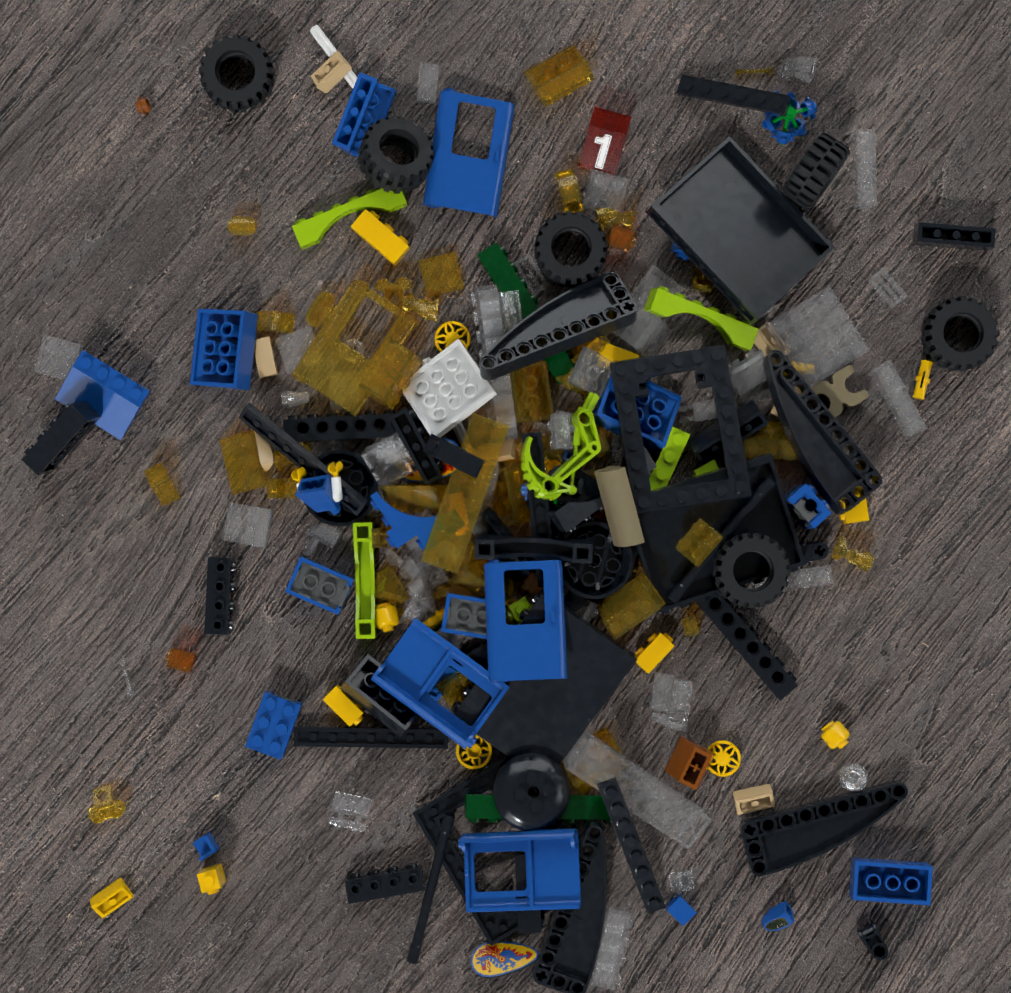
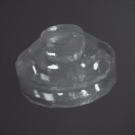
M858 764L845 765L839 772V782L847 790L858 791L867 784V771Z

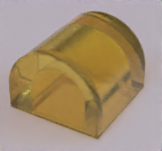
M695 614L680 618L685 637L700 633Z

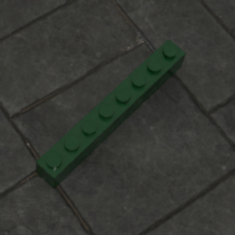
M496 242L477 254V258L519 323L538 309L536 306L538 301L533 293L529 295L526 290L528 285L523 277L519 279L516 274L518 269L513 261L509 263L506 256L508 253L503 245L499 247ZM569 350L542 360L558 386L578 374V364L574 359L570 360L566 354Z
M464 794V818H469V822H481V819H488V822H500V819H503L496 809L493 794ZM570 795L568 807L560 818L565 819V823H576V819H584V823L592 820H603V823H612L601 795Z

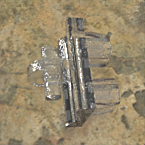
M551 414L550 421L548 422V429L552 431L550 448L573 449L571 433L575 431V426L570 425V415Z

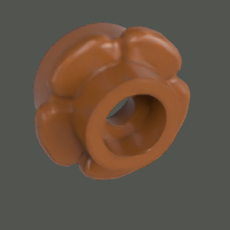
M138 97V102H135L137 111L147 115L151 111L150 103L146 97Z

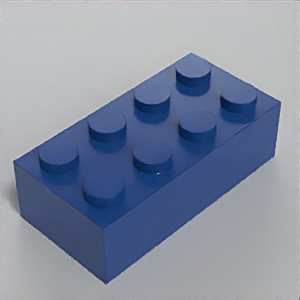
M851 857L849 896L852 900L930 905L933 866L925 862Z

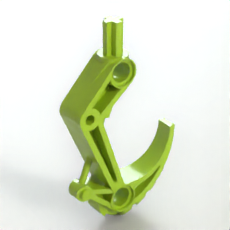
M589 392L583 406L578 407L577 411L572 414L571 424L574 429L573 455L551 476L540 471L534 464L530 453L533 438L530 436L526 437L521 453V470L524 472L522 474L523 479L528 481L526 486L529 490L533 489L535 491L534 496L536 498L552 501L557 499L562 493L567 495L576 494L577 488L574 485L575 471L601 451L594 414L592 413L600 398L596 393ZM580 414L583 415L585 418L584 423H582L579 419ZM571 475L570 485L563 483V480ZM545 482L550 484L549 491L545 489Z

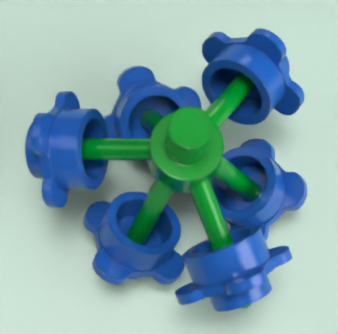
M789 92L787 95H790L792 99L786 116L765 113V120L762 121V126L770 130L771 134H776L771 136L777 138L776 142L781 145L788 144V141L794 142V139L791 138L804 136L807 133L805 129L806 121L794 117L797 113H801L804 117L810 116V119H815L817 105L809 97H805V101L800 104L799 101H796L795 94ZM781 120H785L783 130H777L781 126Z

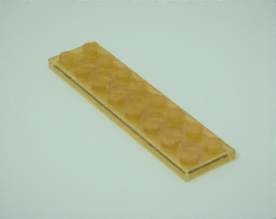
M474 413L472 414L461 448L485 460L477 478L453 468L421 559L422 562L458 574L510 426Z

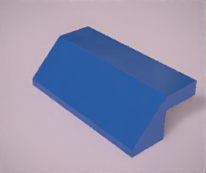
M360 72L332 145L350 155L358 157L359 147L365 132L377 120L381 118L386 120L397 90L378 82V79Z

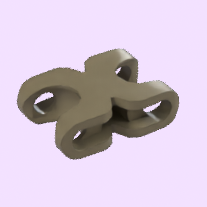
M848 365L833 373L830 377V383L820 381L811 386L816 395L824 396L827 399V408L834 417L842 413L843 405L845 407H852L869 397L866 390L851 393L846 389V378L854 373L852 365ZM819 417V421L821 423H824L825 420L822 417Z

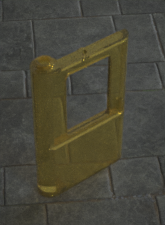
M361 279L358 281L353 280L291 373V376L304 385L308 384L355 417L418 323L411 315L370 289L369 285ZM366 297L372 299L397 317L395 323L370 359H366L339 340L340 334Z

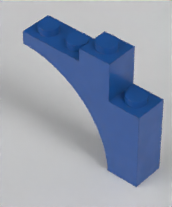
M377 492L371 495L373 499L370 501L371 505L376 511L380 509L384 515L381 517L382 521L387 527L390 525L392 529L386 532L388 537L385 539L391 547L396 546L397 549L417 536L419 539L416 542L421 550L426 549L429 551L466 525L455 509L439 516L417 517L393 508Z

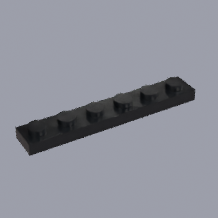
M683 74L677 89V94L681 96L781 116L787 115L792 99L790 95Z

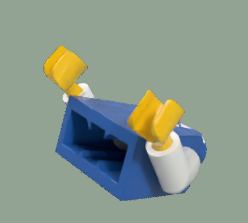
M334 461L329 464L328 471L333 474V477L323 475L302 479L306 476V470L303 467L294 470L291 473V477L297 481L295 495L316 512L330 511L333 515L339 513L341 510L339 504L343 498L341 476L338 475V472L343 469L342 462L339 461L336 463V466Z

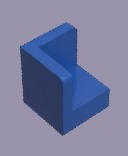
M211 832L193 842V845L200 854V862L217 852L220 848Z
M679 893L666 905V910L682 926L697 913Z

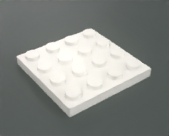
M459 339L398 385L429 435L434 434L438 437L445 435L497 395L488 380H484L480 376V368Z

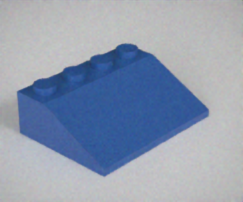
M198 309L190 385L250 390L258 314L238 310Z
M82 350L55 400L64 406L68 403L73 404L76 401H86L101 416L95 425L122 440L151 391L87 351Z
M610 372L592 413L594 414L596 425L621 436ZM646 380L648 397L637 398L636 404L643 445L645 448L657 453L666 446L682 396Z

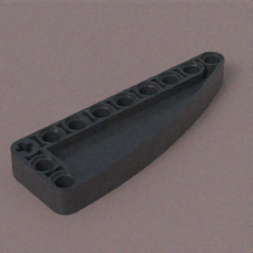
M607 272L590 279L547 302L509 330L480 359V376L488 381L632 325L637 317V304L616 273Z
M773 350L764 357L763 367L780 422L798 460L822 498L830 505L831 510L835 514L842 515L853 509L880 487L882 476L780 350ZM770 357H774L777 360V364L772 363ZM783 372L789 375V379L784 378ZM795 387L801 390V394L796 393ZM807 402L813 405V410L808 408ZM819 417L825 420V425L820 423ZM831 432L837 435V440L832 438ZM844 447L849 450V455L844 453ZM856 462L861 465V470L857 469ZM854 489L859 491V497L855 496ZM840 500L845 503V509L840 506Z
M891 781L742 820L739 825V831L751 872L758 877L776 873L809 861L838 847L872 826L901 803L908 795L907 786L899 781ZM896 786H901L902 788L899 795H894L893 790ZM877 791L883 792V797L880 800L875 799ZM863 795L865 800L863 804L858 805L856 799L858 796ZM841 800L846 801L844 809H838L837 807ZM822 805H827L828 810L825 814H819V808ZM803 810L809 811V816L806 819L800 818V813ZM784 815H790V821L787 824L781 822ZM765 820L772 821V825L768 829L763 828ZM747 825L753 827V829H750V833H747V831L744 830L747 829ZM752 843L758 844V849L755 852L749 851V846ZM762 862V869L759 871L754 870V864Z
M597 820L589 821L586 824L579 842L580 864L586 865L585 869L580 870L581 907L579 909L554 910L538 952L539 958L534 962L532 969L533 980L537 984L562 993H586L600 946L606 906L607 869L603 828ZM592 828L599 829V832L595 835L589 833ZM585 846L593 848L590 852H584L582 849ZM559 917L566 919L563 923H558L556 920ZM557 935L559 939L554 941L550 939V936ZM549 952L552 954V957L545 958L543 954ZM561 976L564 980L557 982L555 978ZM581 983L582 986L580 988L573 987V984Z

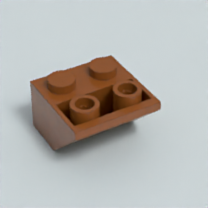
M681 736L665 771L680 783L697 790L700 788L716 753Z

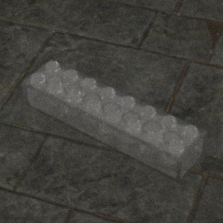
M497 284L474 287V293H471L472 306L477 308V312H473L475 326L479 325L480 330L476 331L478 345L482 344V350H479L480 359L504 336ZM506 374L488 381L497 393L496 396L489 400L490 407L487 408L488 420H492L493 426L489 427L491 439H495V443L518 440L510 376Z
M586 730L563 760L566 770L598 791L597 783L616 777L628 810L688 850L712 820L705 809Z

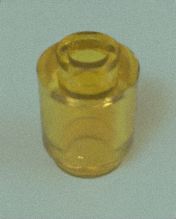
M232 216V219L228 220V232H232V235L251 236V234L256 233V219L251 218V216Z

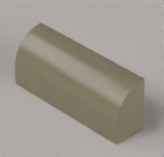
M609 466L594 471L614 546L628 547L644 543L625 467Z

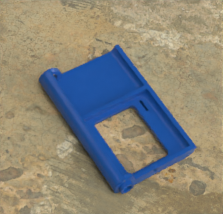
M445 88L444 91H440L432 141L435 155L426 179L423 198L424 206L432 208L446 207L498 218L515 104L458 93L452 88ZM460 102L495 109L489 156L486 160L453 154L451 151L458 104Z
M498 559L488 560V563L484 564L489 682L568 679L562 561L546 560L499 563ZM541 569L544 581L545 622L542 624L508 625L505 615L504 572L508 570Z
M417 618L413 619V622L386 661L371 678L373 682L464 749L467 747L472 748L477 741V738H475L476 734L510 688L504 682H489L488 670ZM448 666L455 668L492 697L489 704L472 726L465 723L430 697V691Z
M576 828L463 833L459 838V849H462L464 853L466 912L579 909L581 907L579 837ZM525 852L527 883L525 890L476 891V853Z

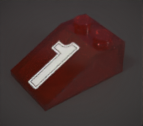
M594 107L578 166L615 176L631 117Z

